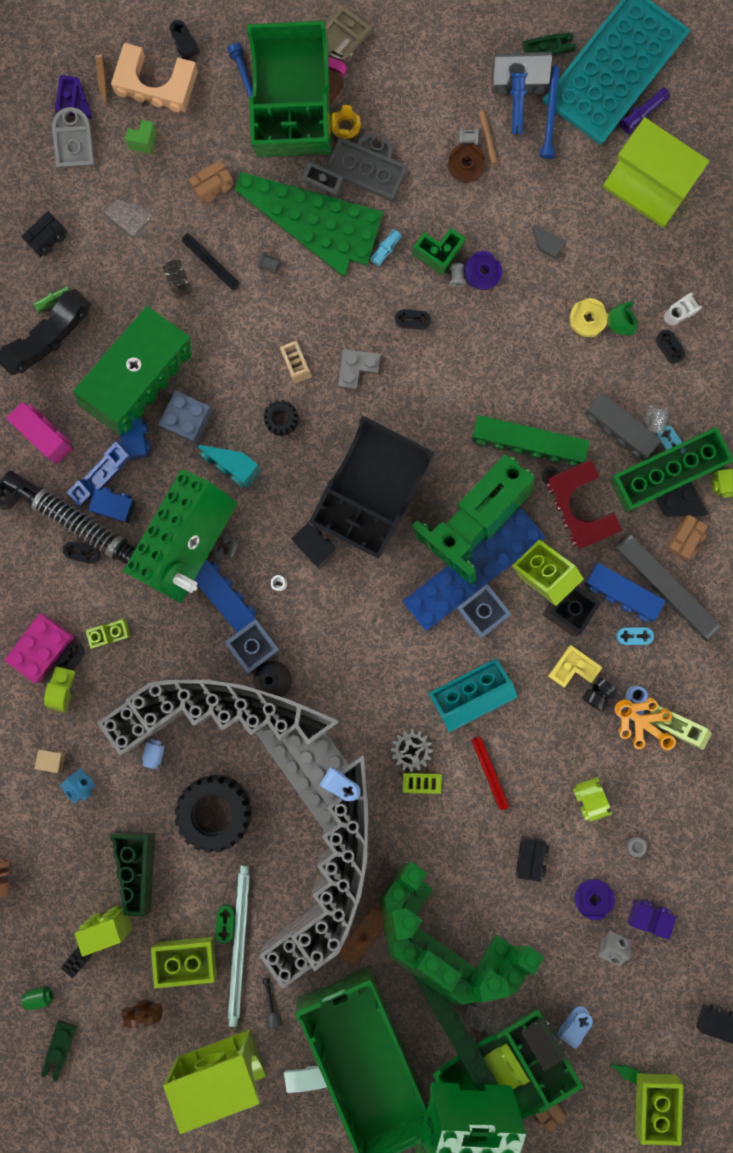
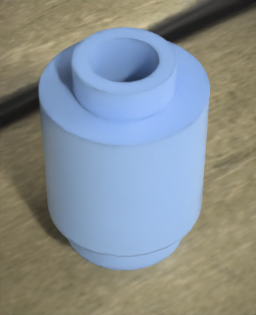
M151 739L150 742H146L142 756L143 766L158 769L165 748L161 740Z

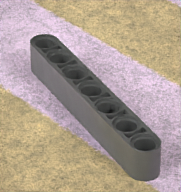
M626 534L614 546V550L617 553L620 552L619 555L630 566H633V569L644 580H647L646 582L657 594L660 593L659 596L670 607H674L673 610L684 621H688L687 624L698 635L701 634L700 637L704 641L708 642L721 629L720 624L633 536Z

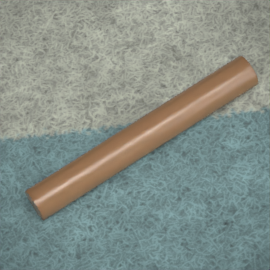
M481 110L478 114L491 166L498 164L486 111Z

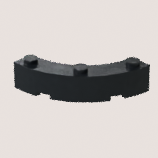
M76 289L63 292L56 305L52 308L54 313L48 320L43 319L30 330V336L24 340L19 338L2 346L0 350V365L11 376L17 373L22 374L50 352L58 350L61 342L75 329L81 320L87 317L91 303Z

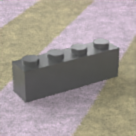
M603 393L598 396L584 413L590 423L598 424L605 435L613 436L616 439V443L622 448H628L631 451V455L637 460L641 459L644 461L662 441Z

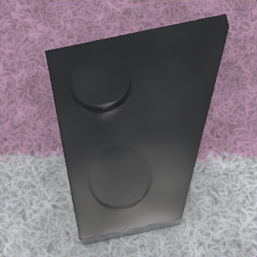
M692 482L656 500L665 517L708 515Z

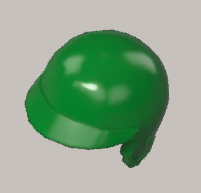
M632 301L619 304L608 313L607 324L613 333L621 336H630L637 332L638 321L635 314L629 309L634 305Z

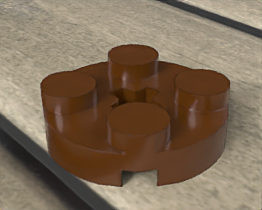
M460 144L451 151L448 168L450 174L456 180L469 183L482 175L485 167V156L478 146L474 144ZM463 160H470V166H464Z
M141 1000L137 1002L136 1006L122 1009L123 1025L128 1028H138L137 1024L144 1023V1027L159 1022L163 1015L162 1004H149V1000Z

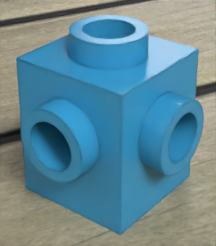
M82 768L69 776L60 785L66 797L72 800L74 804L79 800L84 802L92 795L90 791L96 786L92 778Z

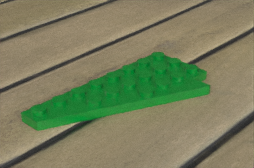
M240 172L235 191L342 277L346 276L350 261L368 266L383 211Z

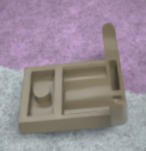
M341 6L325 25L329 42V57L343 63L348 62L353 57L355 49L371 32L369 25L344 6Z

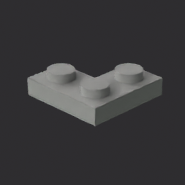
M343 349L338 388L357 390L359 372L378 374L380 354Z

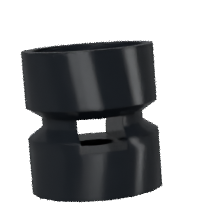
M596 676L591 684L592 689H587L582 699L597 710L604 712L609 704L608 699H612L618 689L600 676Z

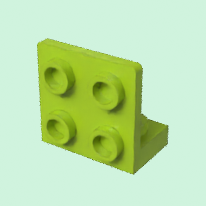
M508 1041L483 1057L499 1085L512 1086L515 1089L521 1084L524 1086L530 1082V1077Z

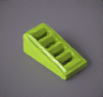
M403 772V793L441 794L442 774ZM409 777H413V788H409ZM417 778H421L420 788H417ZM425 778H428V789H424ZM432 778H436V789H432Z

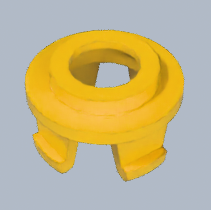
M342 105L341 110L331 114V131L337 138L341 137L346 140L357 136L361 128L360 116L352 111V106ZM343 120H348L352 123V129L350 131L339 129V123Z

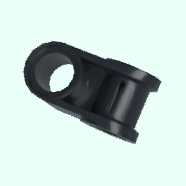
M181 20L173 21L170 24V32L182 59L187 60L199 54V48L185 23Z

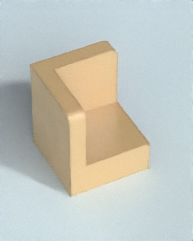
M38 750L34 769L54 773L62 772L66 752Z

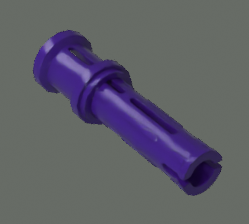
M663 87L640 108H634L628 117L620 120V127L627 134H631L644 117L646 118L659 105L670 98L669 91Z

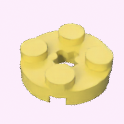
M593 298L576 303L570 312V327L580 336L595 337L607 325L608 313L604 309L605 306ZM589 313L594 320L587 322L584 315L587 316Z

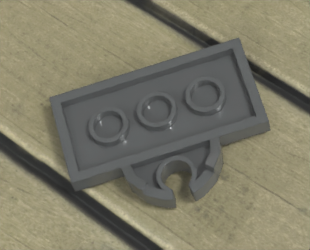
M366 133L359 139L357 144L339 137L326 169L344 176L345 182L393 202L408 166L391 159L392 146L387 138L384 137L382 139L381 148H374L372 144L377 141L378 134Z

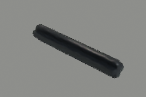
M189 233L182 237V242L228 287L235 290L240 285L239 281Z

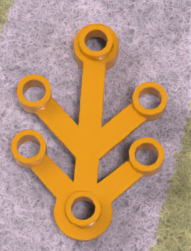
M648 698L645 702L634 704L630 700L623 699L615 705V713L618 717H621V727L618 730L621 738L628 739L632 734L629 728V718L635 722V737L632 743L636 749L645 747L643 728L658 739L660 746L664 750L674 748L676 740L673 735L666 732L663 733L650 723L655 721L668 722L671 720L672 714L667 708L661 709L659 713L644 715L636 713V711L642 710L655 711L658 708V703L654 698Z

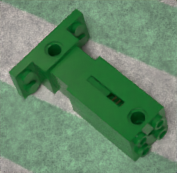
M504 454L458 503L459 511L447 524L441 521L432 531L424 522L421 524L416 521L412 525L415 537L472 586L477 581L475 566L470 562L473 558L472 550L484 538L489 540L534 492V474L529 469L520 467L519 462L514 457L509 458Z

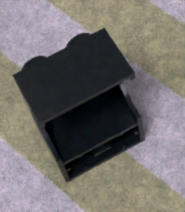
M362 415L350 449L336 474L329 481L308 523L380 559L436 452Z

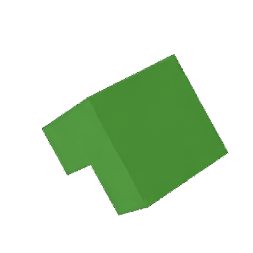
M141 120L139 131L127 128L125 141L129 150L152 154L157 135L154 123Z

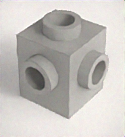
M609 931L601 941L599 957L612 964L621 966L626 960L629 961L631 958V940Z

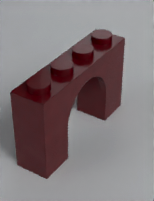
M591 459L548 477L549 482L546 483L550 494L554 493L557 498L554 501L557 510H562L564 517L561 519L565 528H570L572 535L569 536L573 546L577 545L579 549L622 531L614 512L591 521H584L575 517L570 510L569 500L574 490L599 478Z

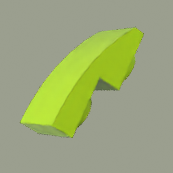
M126 619L86 630L91 649L131 638Z

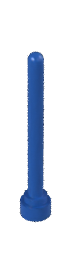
M233 43L227 48L229 55L236 61L248 97H252L253 86L242 59L244 50L241 43Z
M554 65L551 70L545 144L540 148V158L553 159L555 157L552 139L559 67L557 65Z

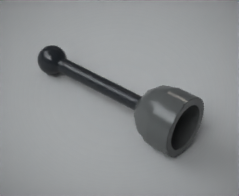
M264 978L263 985L266 987L270 1014L266 1017L267 1029L281 1026L282 1020L280 1015L274 1012L269 987L270 979Z

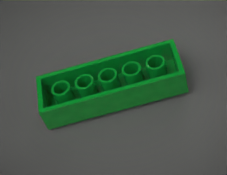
M715 427L613 475L609 481L625 513L732 463L733 457L718 427ZM685 447V453H681L680 450Z

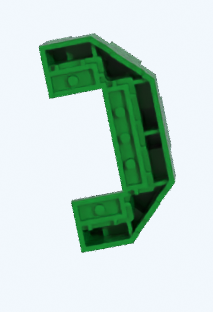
M413 862L399 866L378 899L388 945V955L391 959L453 1004L458 1005L510 997V994L517 993L527 975H535L544 957L528 945L512 946L498 935H495L475 968L419 928L422 919L416 915L433 888L423 882L427 872Z

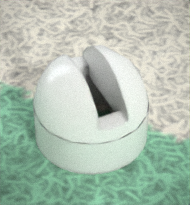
M276 575L271 580V587L276 591H283L287 587V580L280 575ZM277 581H278V582H280V583H283V585H282V586H279V585H276V583H277Z

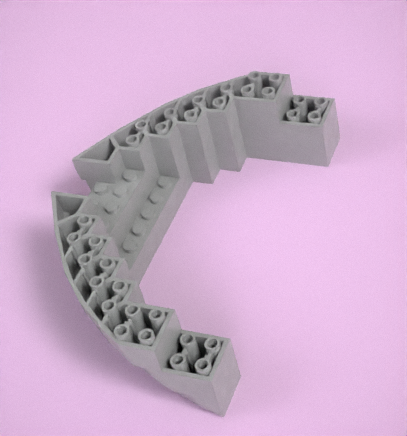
M166 680L148 683L128 697L123 705L97 722L119 755L132 751L183 713H185L193 726L204 723L213 717L222 731L240 720L250 735L256 733L323 828L322 838L329 846L320 853L317 863L323 876L315 881L312 896L318 904L262 945L259 956L283 989L309 969L313 968L316 971L339 954L349 933L361 898L367 864L368 802L364 755H360L350 762L344 757L327 733V730L336 725L339 720L293 700L245 685L213 680ZM330 767L338 770L360 787L361 793L358 799L345 801L319 785ZM353 787L346 788L347 796L354 795L352 792Z

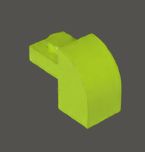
M55 667L44 696V704L48 709L63 713L67 712L72 697L70 689L76 674L75 671Z

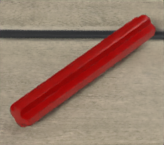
M480 736L475 737L471 741L499 809L505 810L509 808L507 798Z

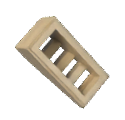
M297 340L279 347L294 384L312 377ZM297 349L296 352L286 355V352ZM297 356L300 357V358H297V359H295V360L289 362V359H292V358L297 357ZM300 363L303 364V365H301V366H298V367L292 369V366H295V365L300 364Z

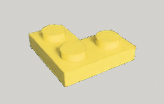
M569 645L548 677L565 688L574 673L592 683L602 667L572 645Z

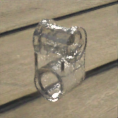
M647 404L644 420L648 430L654 433H664L670 414L668 407L660 408Z

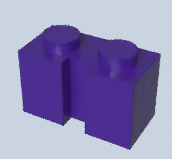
M642 899L641 902L634 901L628 923L634 928L669 940L677 917L671 913V909L660 906V908L653 907L652 902Z

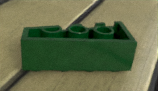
M132 831L110 833V840L114 848L113 856L116 859L117 879L119 878L120 895L124 916L144 917L151 912L155 833Z

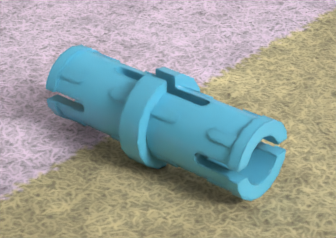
M392 229L384 242L379 244L380 247L370 260L380 267L388 254L393 252V248L402 238V235L397 230Z

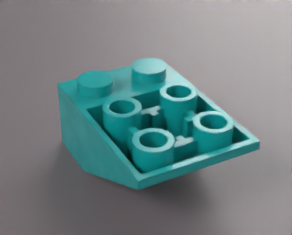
M203 445L198 446L203 459L211 465L214 462L216 464L215 467L218 468L217 470L223 475H231L230 478L240 488L245 486L248 489L261 472L259 465L243 452Z

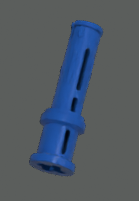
M516 72L510 73L512 77V90H510V94L513 96L511 134L517 133V126L518 134H523L524 96L527 93L525 78L528 76V73Z

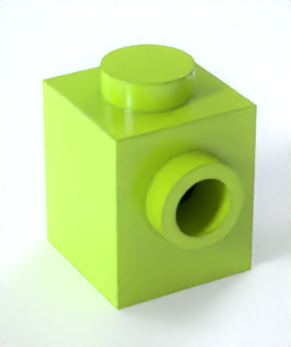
M733 469L719 470L712 473L711 488L713 492L715 491V495H722V498L733 497Z

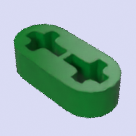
M229 904L222 905L217 911L215 937L222 944L230 942L234 934L235 910ZM225 909H228V913H231L227 918V922H224V915H221ZM224 926H227L226 932L230 933L226 939H223V936L219 934L223 931Z

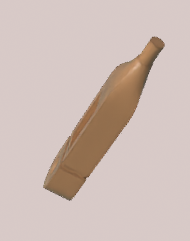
M103 54L95 55L98 86L103 98V104L106 105L108 94L104 57Z

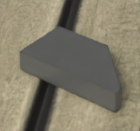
M534 225L532 231L537 241L538 250L555 259L565 240Z

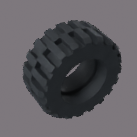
M210 775L194 781L185 788L177 800L178 805L174 813L176 814L175 825L180 829L178 831L179 835L184 836L186 839L185 843L188 845L192 844L195 846L194 849L198 851L202 849L205 850V853H211L212 851L219 853L225 849L232 848L242 839L251 822L252 807H250L251 801L249 796L245 794L246 790L240 787L237 781L234 779L230 780L227 776ZM209 795H218L224 798L232 810V818L229 825L218 832L204 829L196 819L198 803Z

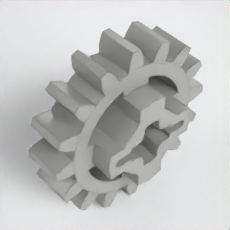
M413 729L410 730L409 734L403 730L404 735L397 734L399 740L392 741L396 745L391 748V751L395 752L392 759H398L396 762L397 766L403 764L402 770L409 767L410 772H412L413 767H416L419 771L421 764L425 767L427 766L426 759L431 760L428 753H432L433 750L429 749L428 746L432 743L431 741H425L428 737L427 735L421 737L420 730L417 734H414ZM411 737L418 738L422 742L418 744L412 742ZM404 740L405 746L402 750L399 751V746L401 742ZM412 745L413 748L417 747V750L414 751V755H411V753H405L409 750L408 746ZM425 749L423 757L419 760L420 751ZM408 757L413 763H407L402 758Z

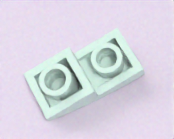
M308 1066L305 1069L286 1070L284 1072L287 1093L311 1091L327 1087L318 1066Z

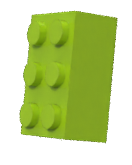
M538 540L512 565L524 582L555 606L584 580L574 564L541 540Z
M115 906L108 909V912L103 915L99 912L89 916V919L79 925L80 928L74 934L83 957L121 943L133 930L129 916H124L123 908Z
M214 936L155 942L151 947L154 988L215 982L217 969Z
M637 1073L635 1134L641 1145L681 1146L683 1083L676 1074Z

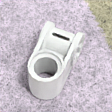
M692 292L673 304L665 312L664 320L668 325H676L703 308L697 304ZM672 312H675L678 315V318L674 317L672 315Z

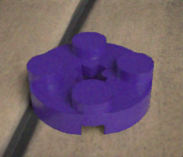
M479 251L466 261L465 275L469 286L479 290H489L500 281L502 266L499 260L496 261L492 257L493 254ZM481 267L487 270V273L482 274L480 271Z
M588 879L578 885L574 895V902L579 912L586 918L600 920L605 918V915L614 908L615 897L613 891L606 883L599 879ZM593 894L599 897V901H596V904H592V901L589 900Z

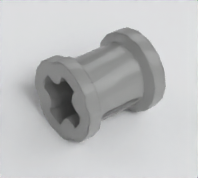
M460 127L458 144L470 143L477 146L479 129L466 130Z
M462 263L449 265V270L451 271L449 285L451 287L465 286V265Z

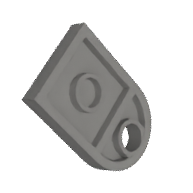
M68 107L60 110L52 122L56 167L95 166L89 119L77 108ZM70 113L75 114L76 117L72 123L66 121V117Z

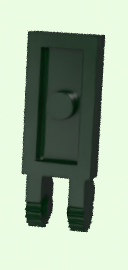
M568 32L525 40L522 43L524 53L552 52V56L575 51L576 44L562 45V43L569 42L574 38L573 33Z
M61 1020L57 1021L41 1077L45 1078L48 1075L50 1065L53 1063L58 1065L53 1074V1080L58 1081L77 1029L76 1025Z

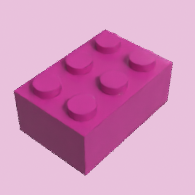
M21 402L6 417L42 454L56 464L73 449L69 445L71 441L57 430L58 428L48 421L32 404L27 406Z
M39 613L4 661L33 683H42L64 650L72 643L76 636L46 614Z

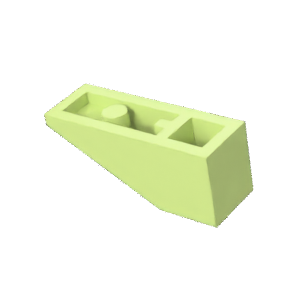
M658 705V708L655 711H651L650 714L659 713L663 707ZM671 712L672 718L668 722H650L701 750H704L712 734L709 729Z

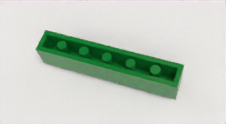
M478 415L476 418L471 439L479 446L489 444L493 445V448L497 450L511 449L514 454L523 455L524 452L531 454L530 457L535 459L545 457L549 458V461L553 463L567 462V465L570 467L585 462L590 442L585 439Z

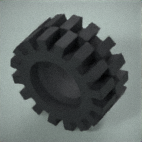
M275 400V403L271 402L270 406L266 407V412L263 415L266 427L274 435H289L298 425V414L294 405L292 406L290 402H285V400L280 402ZM283 411L287 413V423L278 425L274 422V416L277 412Z
M78 946L62 965L61 969L73 979L94 953L82 957Z

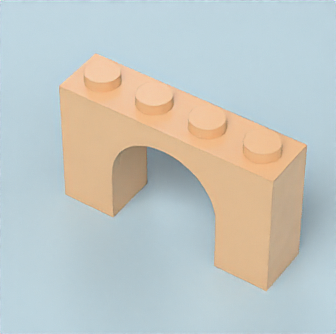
M124 43L111 82L114 92L123 98L128 96L141 103L146 101L156 107H168L174 112H186L198 73L196 63L177 57L170 80L161 87H148L139 81V75L145 59L142 47Z

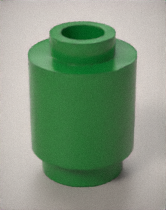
M48 986L28 990L21 997L23 1008L32 1011L50 1006L51 1001H53V991Z

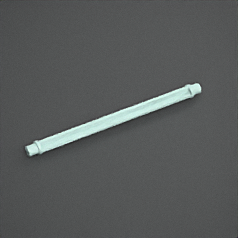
M240 865V873H238L228 1009L230 1027H237L238 1019L240 1018L250 880L249 865Z

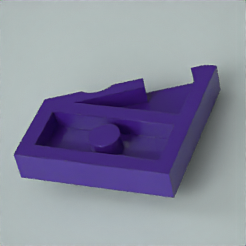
M60 75L55 105L56 114L64 108L73 107L81 110L87 118L92 119L79 77ZM70 113L68 116H75V114Z

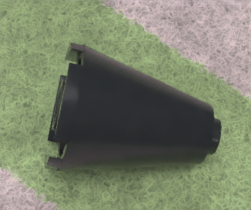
M268 661L257 668L253 682L255 689L283 697L291 687L292 677L289 669L284 664L277 661ZM268 677H271L273 679V682L270 685L267 682Z

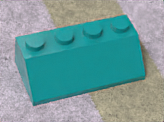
M497 658L428 693L448 732L518 697L512 681Z

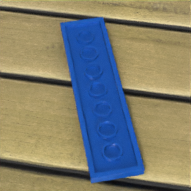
M521 508L489 540L484 538L472 550L473 558L470 562L475 566L477 581L472 586L452 568L447 566L402 602L422 628L427 631L518 560L538 540L542 541L546 537L524 509Z

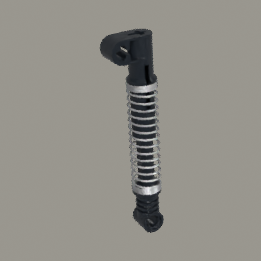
M12 470L8 471L1 479L0 499L2 497L6 498L5 501L0 500L1 510L11 509L18 499L21 498L29 503V507L33 510L38 511V513L43 512V516L48 515V519L53 518V522H58V526L64 525L63 528H68L69 532L74 531V535L80 532L79 539L86 535L84 542L91 538L89 545L96 541L94 548H98L101 544L100 552L107 548L105 555L113 560H121V562L127 565L135 551L134 547L128 544L127 539L117 536L116 532L112 533L111 529L107 530L106 526L97 523L95 519L92 520L91 516L86 517V513L81 514V510H76V507H71L70 503L66 504L65 500H61L60 497H56L53 493L50 494V491L46 488H39ZM7 489L8 491L12 492V495L10 496L9 494L4 493L3 491Z

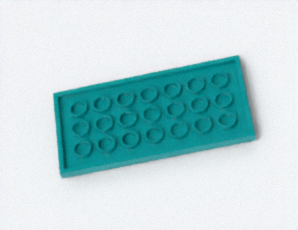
M621 0L558 79L555 112L602 146L620 123V120L624 118L691 30L651 0ZM549 92L542 101L546 106H548Z

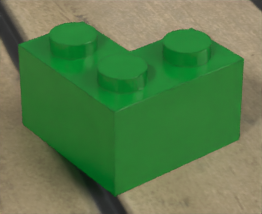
M451 227L440 242L423 232L413 246L412 255L443 276L449 265L452 264L464 247L466 238Z

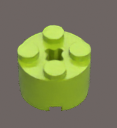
M598 777L576 784V788L573 789L577 801H582L584 805L580 808L585 821L590 820L592 822L612 815L611 809H608L610 806L600 783L596 784L600 782Z

